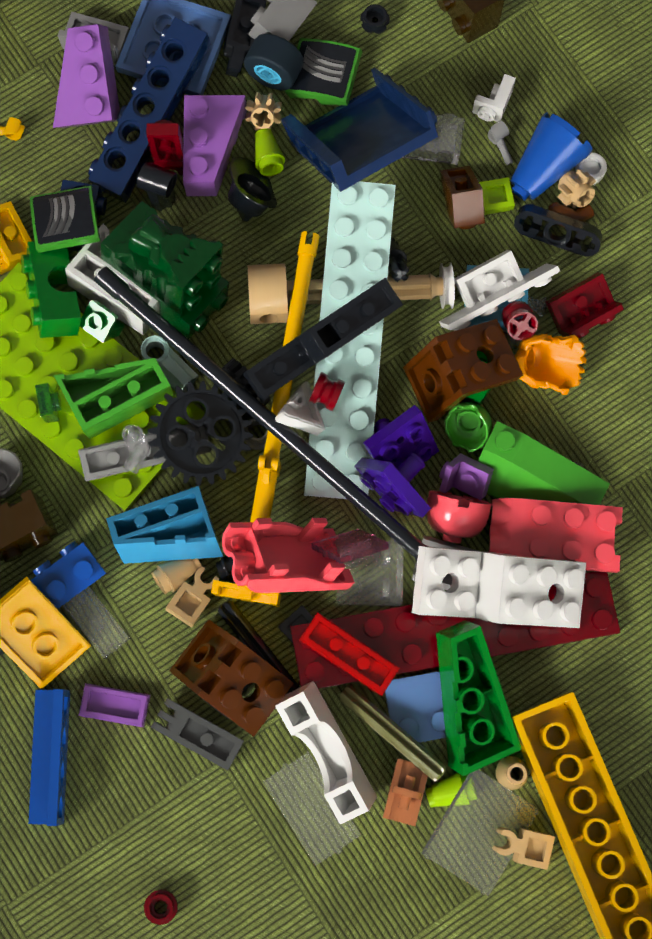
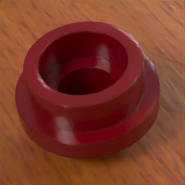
M163 889L152 892L144 903V913L147 919L157 925L169 923L175 917L178 910L175 896ZM159 900L167 904V911L164 913H159L155 908V904Z

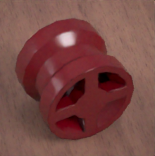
M514 301L503 309L501 314L502 322L513 339L526 340L536 333L538 320L526 302ZM523 316L522 319H516L517 317Z
M321 372L309 402L314 404L320 402L325 405L326 409L333 411L345 382L340 379L336 381L331 380L326 373Z

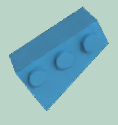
M199 486L106 518L113 544L124 564L223 557Z

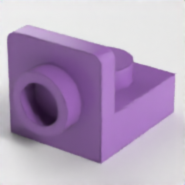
M460 453L451 462L447 461L442 467L439 478L442 479L440 491L447 493L454 487L482 500L487 494L494 469Z

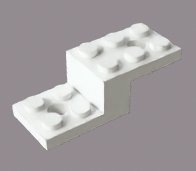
M419 546L412 613L418 615L477 618L498 624L580 628L586 562ZM447 574H450L452 585L445 591L442 581ZM555 585L557 590L556 596L550 601L548 592L550 587Z

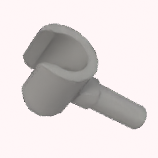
M500 120L488 131V139L497 145L506 166L513 163V160L503 139L509 135V129Z

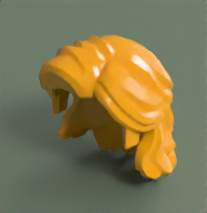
M540 334L522 340L519 344V350L514 355L523 373V376L519 379L532 388H551L561 392L562 395H567L569 389L579 386L581 384L579 380L583 379L580 374H583L585 369L578 364H583L587 361L586 357H584L586 350L583 349L585 347L584 343L579 341L576 335L552 337L548 334Z

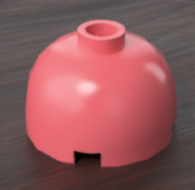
M430 490L427 504L431 509L426 515L431 527L443 534L442 540L461 543L462 538H473L484 529L491 511L492 504L490 502L463 495L462 497L451 495L452 493L450 492L443 493Z

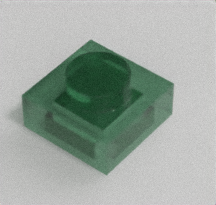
M48 383L35 385L40 416L46 423L59 421L57 411L62 410L59 392H54Z

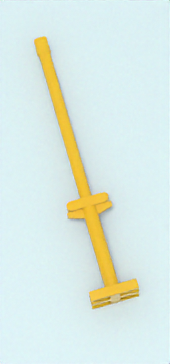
M307 231L301 232L297 253L299 257L283 346L301 335L314 258L317 255L320 237L314 232L311 244H306ZM293 380L274 392L271 412L276 416L290 399ZM269 431L267 432L264 454L260 455L258 460L259 473L250 522H254L257 518L271 517L277 477L280 476L281 462L279 456L282 442ZM213 580L211 593L217 597L270 604L276 607H280L282 596L281 593H256L249 590L247 586H238L234 583Z

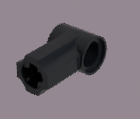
M149 161L145 162L137 179V187L147 192L151 206L154 209L162 211L173 206L176 200L174 187L177 181V173Z

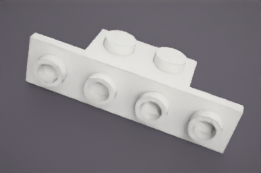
M506 250L454 278L466 307L440 320L439 323L441 327L450 331L466 328L471 324L470 320L479 315L481 317L488 316L497 311V305L505 301L513 302L522 298L525 295L524 291L533 286L541 287L552 281L551 276L560 272V269L556 265L546 263L523 276L512 251Z

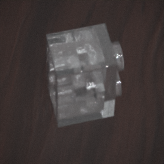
M450 113L436 115L437 123L435 127L438 137L402 158L458 165L465 118H458Z

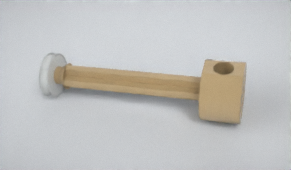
M285 263L247 265L250 324L287 323L288 305L291 302L294 280L287 281ZM452 263L448 267H443V264H440L439 277H435L430 273L428 275H408L409 278L406 281L401 279L398 282L394 281L392 276L387 277V281L400 300L429 299L431 301L435 296H440L442 309H444L445 305H450L451 309L454 307L456 284ZM323 279L310 280L306 304H321Z

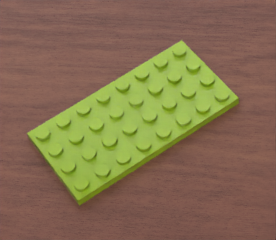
M18 262L0 282V409L84 477L78 453L79 449L148 434V429L157 427V424L152 422L150 417L153 415L160 416L161 413L156 409V405L91 439L86 436L54 375H70L93 368L95 370L115 367L116 364L139 361V359L115 339L102 343L81 327H79L77 336L40 338L38 326H33L31 321V307H34L33 299H28L26 293V281L29 280L28 273L23 274L22 265ZM172 389V391H173V393H174V395H173L172 397L175 398V397H176V393H175V391ZM163 400L158 404L166 406L167 402ZM194 403L187 406V414L191 419L199 420L203 418L204 411ZM176 417V422H178L179 424H188L181 417ZM162 464L89 482L126 512L163 471L161 469Z

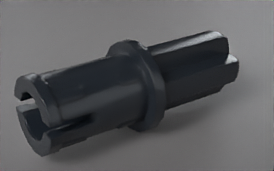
M391 237L388 270L394 281L398 282L401 279L406 281L409 278L407 274L409 272L407 255L400 249L398 241L395 242V238Z

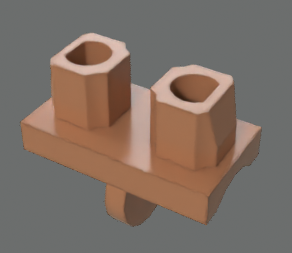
M397 758L383 818L416 826L428 776L410 761Z

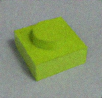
M509 177L479 182L483 189L484 215L514 210L515 203Z

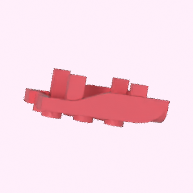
M497 498L490 500L492 514L489 529V552L533 558L586 562L587 571L620 572V555H615L614 543L615 526L622 524L623 507L523 498Z
M257 518L254 522H229L223 533L222 547L225 555L233 559L232 576L235 584L247 586L253 592L281 593L348 590L355 582L350 569H344L345 565L339 558L335 547L339 541L334 529L324 528L328 524L326 518H312L305 528L288 522H272L271 518Z

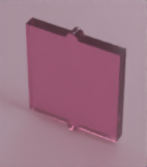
M355 529L311 543L312 549L323 554L324 558L328 557L340 564L389 549L388 542L378 538L376 534L371 535L361 529Z

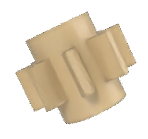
M256 92L254 102L251 100L246 102L245 108L249 112L246 113L245 121H252L255 131L258 129H271L273 122L277 124L281 122L282 115L278 112L281 111L282 103L275 102L272 98L273 93L261 95L259 92Z
M578 169L577 172L574 170L569 171L559 180L558 189L561 193L558 195V199L566 207L568 205L573 209L585 207L595 196V189L592 185L596 180L588 172L584 173L581 169Z

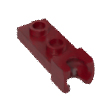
M168 120L147 123L146 136L154 164L168 170H175L179 175H183V140L179 123H173Z

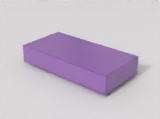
M85 683L79 716L144 728L151 695Z

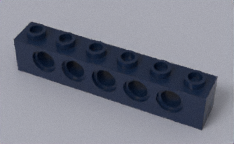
M174 17L171 25L167 24L164 27L160 36L161 43L157 51H153L147 59L146 72L142 79L138 78L134 83L131 92L133 96L130 102L119 111L117 117L118 124L115 130L107 134L103 142L104 150L100 158H96L89 168L88 174L90 176L88 180L92 184L99 185L101 191L127 203L137 184L142 166L152 156L146 136L147 123L171 120L211 45L206 32ZM173 52H183V56L179 60L173 61L169 59ZM158 79H169L166 86L162 88L155 87ZM152 104L155 106L150 114H141V109L145 105ZM130 132H140V136L136 141H126L127 135ZM120 157L126 158L123 167L119 169L112 168L115 159Z

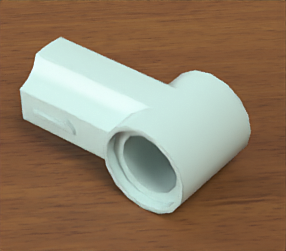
M154 335L146 338L141 345L142 359H150L147 355L150 349L154 347L161 348L164 354L156 360L171 388L175 391V387L179 386L183 392H186L188 382L194 384L199 377L198 374L169 347L162 337Z

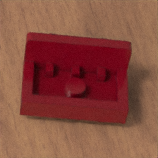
M599 272L545 302L559 334L565 337L576 335L578 338H582L590 332V328L597 324H606L614 320L616 314L624 310L622 303L614 301L604 275Z

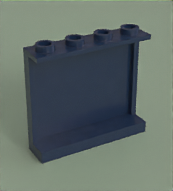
M375 67L371 69L376 86L351 99L348 106L341 105L305 126L292 114L281 119L291 145L330 183H333L340 192L438 137L435 127L437 117L432 108L424 106L415 95L411 96L401 84L397 85L388 74L384 75Z

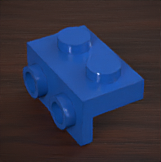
M75 541L59 552L62 556L61 559L54 564L47 560L32 571L36 577L31 581L57 609L106 574L85 542L80 545Z

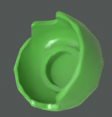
M458 403L449 410L445 418V433L450 441H452L453 446L464 448L469 453L484 447L492 432L490 414L484 407L476 403Z

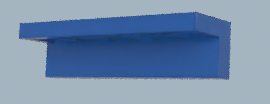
M35 690L28 824H47V826L64 824L70 690Z

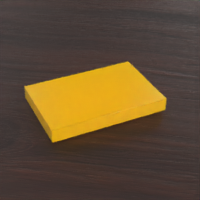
M27 576L0 599V648L41 690L91 647L89 641Z

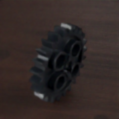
M201 381L199 389L195 390L193 384L188 382L187 392H183L179 386H176L175 398L166 393L164 398L167 405L156 404L155 407L161 415L150 417V420L156 423L157 427L148 429V433L156 435L157 439L149 442V446L159 447V451L153 458L159 459L163 457L165 459L161 466L162 470L170 466L174 468L171 478H175L179 473L184 474V484L189 481L190 477H195L196 486H200L202 478L206 477L208 483L213 485L214 475L216 474L221 480H226L225 469L236 473L237 469L233 462L244 463L246 460L240 452L251 450V447L244 443V440L253 437L252 433L245 432L244 429L252 424L250 420H242V416L247 411L244 409L238 410L236 408L237 403L234 400L230 401L227 399L228 395L225 392L219 394L218 386L215 384L211 390H206L205 381ZM192 403L200 404L204 409L203 418L199 420L191 419L187 414V406ZM176 417H181L196 429H199L201 426L206 427L205 434L223 444L225 450L218 449L205 438H202L199 442L194 439L196 433L176 422ZM224 420L230 424L231 434L228 437H220L215 433L214 425L217 421ZM174 430H181L187 436V443L182 447H175L169 441V434ZM202 447L210 448L214 453L213 462L209 465L201 464L197 459L198 449Z

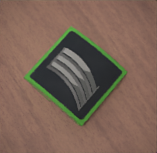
M300 38L297 49L304 58L303 67L294 85L289 90H286L285 93L290 98L317 99L321 105L348 106L362 50L358 47L339 42Z
M92 186L30 197L32 226L38 253L101 241Z

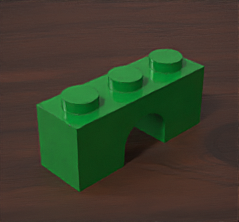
M30 241L27 245V253L21 256L23 274L28 273L29 280L26 281L27 298L33 299L34 307H31L32 325L38 326L40 338L77 336L81 314L76 291L61 292L52 287L56 284H68L65 268L70 263L67 248L38 253L35 241Z

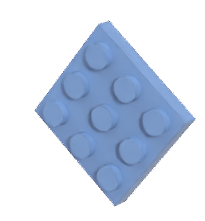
M142 0L115 66L117 72L142 79L147 70L146 62L149 55L153 51L156 52L161 43L160 36L164 27L167 24L171 25L174 17L206 32L211 42L185 92L187 95H203L226 37L231 15L186 0ZM175 51L170 55L169 59L173 61L179 60L183 56V52ZM160 78L155 84L164 87L168 84L169 79Z

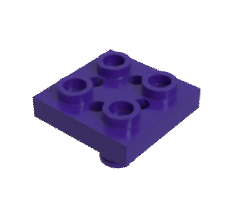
M415 405L392 422L387 418L378 420L374 425V435L363 442L371 459L391 462L396 468L410 452L419 456L423 462L428 461L439 452L422 411Z
M410 452L397 468L391 462L364 457L354 466L361 474L359 477L361 482L369 489H375L381 496L379 499L380 503L390 512L397 511L405 516L414 515L423 518L431 509L410 484V481L425 467L423 460L415 453Z

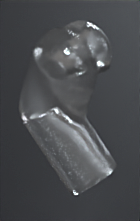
M127 425L122 430V438L125 440L130 454L123 468L137 475L150 450V446L144 431L139 426Z

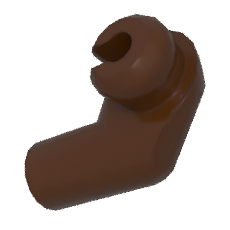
M553 202L547 208L582 222H586L594 217V211L589 204L573 210L559 202Z

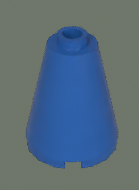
M545 112L510 180L513 185L512 192L524 201L527 198L536 199L561 179L563 175L586 159L593 150L588 140L582 144L578 140L580 132L567 121L555 114H552L549 118L548 112Z

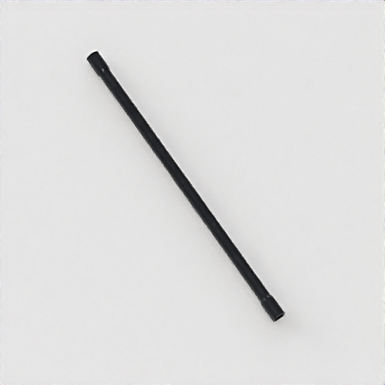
M106 266L98 272L94 281L139 317L409 552L417 562L419 546H429L424 545L289 426L276 422V415L134 293L128 284Z

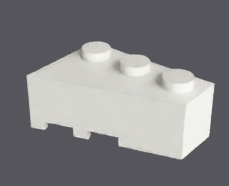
M103 223L99 228L101 241L85 244L65 268L68 285L89 300H97L117 314L119 320L144 335L150 327L94 281L98 272L107 266L127 283L134 293L160 314V302L101 259V242L109 235V230Z

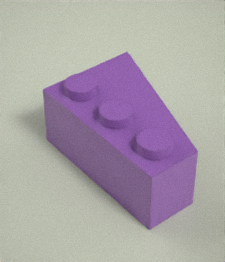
M94 24L68 28L53 128H68L117 121L120 107L108 27Z
M184 95L183 184L186 196H217L229 163L231 151L238 138L241 123L247 113L245 95Z

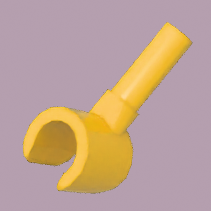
M9 117L6 127L0 126V135L18 141L22 137L25 126L21 125L19 119Z

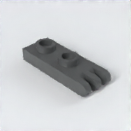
M167 698L164 704L168 708L175 710L173 715L160 710L157 716L168 721V724L164 727L161 723L154 721L151 728L228 771L244 740Z

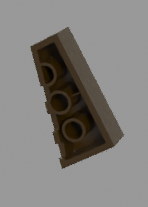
M437 0V3L443 12H448L456 33L460 36L463 35L467 43H470L499 26L505 0Z
M31 489L20 494L23 500L19 503L10 504L5 502L0 505V561L4 560L5 563L20 558L23 555L22 551L32 546L40 548L52 542L51 537L58 534L44 501Z

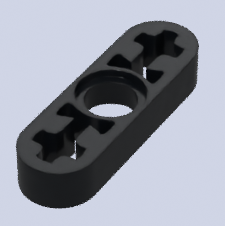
M526 204L520 207L514 220L515 229L520 234L581 256H592L599 251L601 246L602 233L596 226L533 204ZM527 216L533 217L531 225L525 223ZM543 220L547 221L544 230H541L540 227ZM560 224L565 227L567 233L563 236H555L551 233L550 227ZM574 230L576 231V235L574 236V240L572 241L570 240L572 231ZM586 236L592 238L589 245L583 243Z

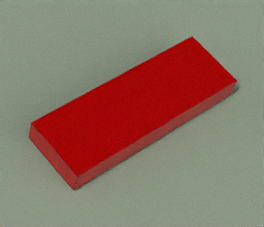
M318 612L299 639L300 642L380 696L383 695L400 669L394 663Z

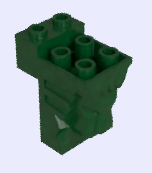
M143 201L101 242V259L160 302V315L188 339L195 331L200 333L207 326L210 320L209 316L215 309L220 311L229 300V282L220 274V268L224 261L222 258L224 244L220 241H207L197 238L195 234H184L183 228L170 225L166 220L158 217L156 210Z

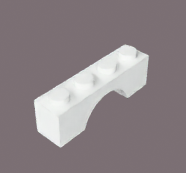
M314 681L286 694L275 707L291 736L300 738L313 753L322 773L324 796L339 823L342 824L368 812L375 802L377 795Z

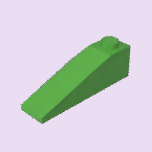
M499 421L496 422L478 459V462L494 469L487 495L495 499L523 498L600 505L610 483L535 439Z

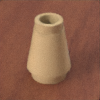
M198 559L172 560L157 565V569L151 574L164 594L170 591L174 593L181 587L184 581L186 582L202 566Z
M514 756L506 757L496 767V779L506 789H519L528 779V768L520 758ZM514 767L519 768L518 774L520 778L517 780L512 779L510 776V772Z

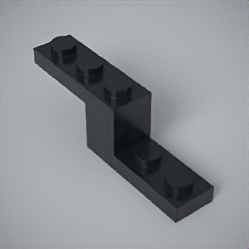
M384 278L244 372L243 375L260 400H263L403 306L387 279Z

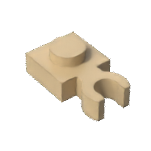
M200 567L195 572L193 586L185 581L165 609L191 628L211 601L209 597L204 595L205 592L212 590L213 580L219 581V577L215 576L210 583L202 582L200 577L204 573V567Z
M520 827L517 837L514 832L507 828H497V833L507 837V843L502 847L493 845L492 849L495 852L504 856L514 852L512 859L514 862L548 870L555 836Z

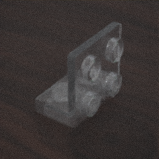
M391 537L389 541L340 540L338 542L339 558L345 565L344 569H350L355 583L348 590H337V604L401 606L403 603L404 548Z

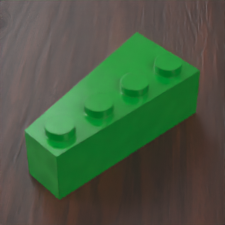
M464 620L436 632L448 767L465 776L520 751L522 748L481 626Z

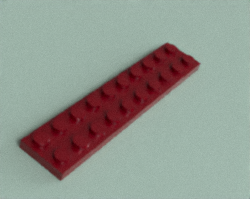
M600 571L585 573L580 628L498 624L477 618L418 615L412 613L413 604L329 619L398 666L400 669L397 674L439 667L436 632L464 620L481 626L491 657L621 633L608 573ZM552 585L548 592L550 601L556 596L557 590L555 585ZM310 623L290 626L301 687L314 681L318 689L359 682L299 641Z

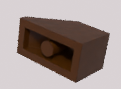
M464 166L440 170L448 216L454 228L471 229L478 224H484L483 189L471 167Z

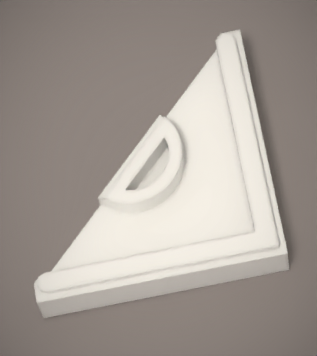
M307 381L296 389L277 414L275 420L278 423L318 436L325 428L317 404L309 402L312 390Z

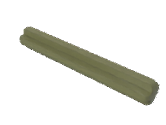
M349 685L341 692L340 701L430 779L438 781L444 775L446 766L358 690Z

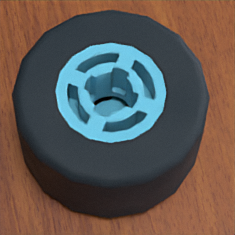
M266 33L260 34L255 38L244 59V67L248 74L257 82L271 89L283 91L289 90L294 85L303 67L304 58L301 52L286 39Z

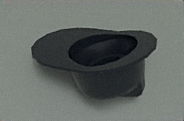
M243 157L233 158L230 162L232 183L228 192V201L237 209L242 221L247 222L252 217L261 216L267 208H275L277 200L274 196L269 177L260 173V170L255 167V162Z

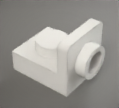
M504 74L501 84H494L490 98L476 95L472 112L485 121L498 122L502 120L512 95L516 78Z

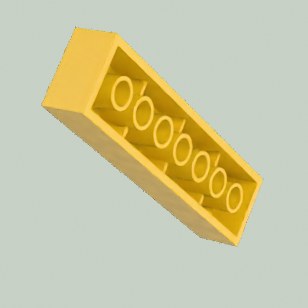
M574 692L563 694L512 715L511 718L522 748V755L600 939H652V873Z

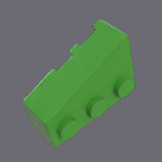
M156 358L116 364L115 367L98 370L94 368L87 369L84 372L70 375H54L83 432L89 439L165 400L164 395L166 393L171 396L174 395Z

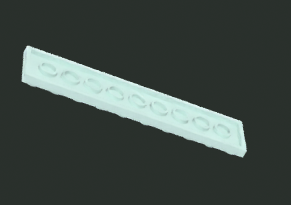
M359 181L340 192L332 183L319 322L382 279H387L396 185ZM384 318L315 364L313 389L321 372L326 373L329 379L334 381L340 379L345 384L333 411L326 409L325 405L320 402L316 403L325 430L318 436L309 433L308 444L367 495L369 488L361 482L359 478L361 474L354 466L362 457L371 459L363 442L374 434ZM306 464L304 496L346 499Z

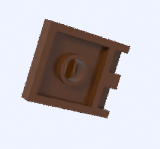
M497 319L436 336L403 367L428 423L439 420L469 395L516 381L523 376L521 368ZM477 351H481L486 355L488 363L479 360Z
M209 619L169 670L198 696L253 737L276 708L275 705L294 684L245 644ZM249 683H254L255 690L250 697L243 698V688Z

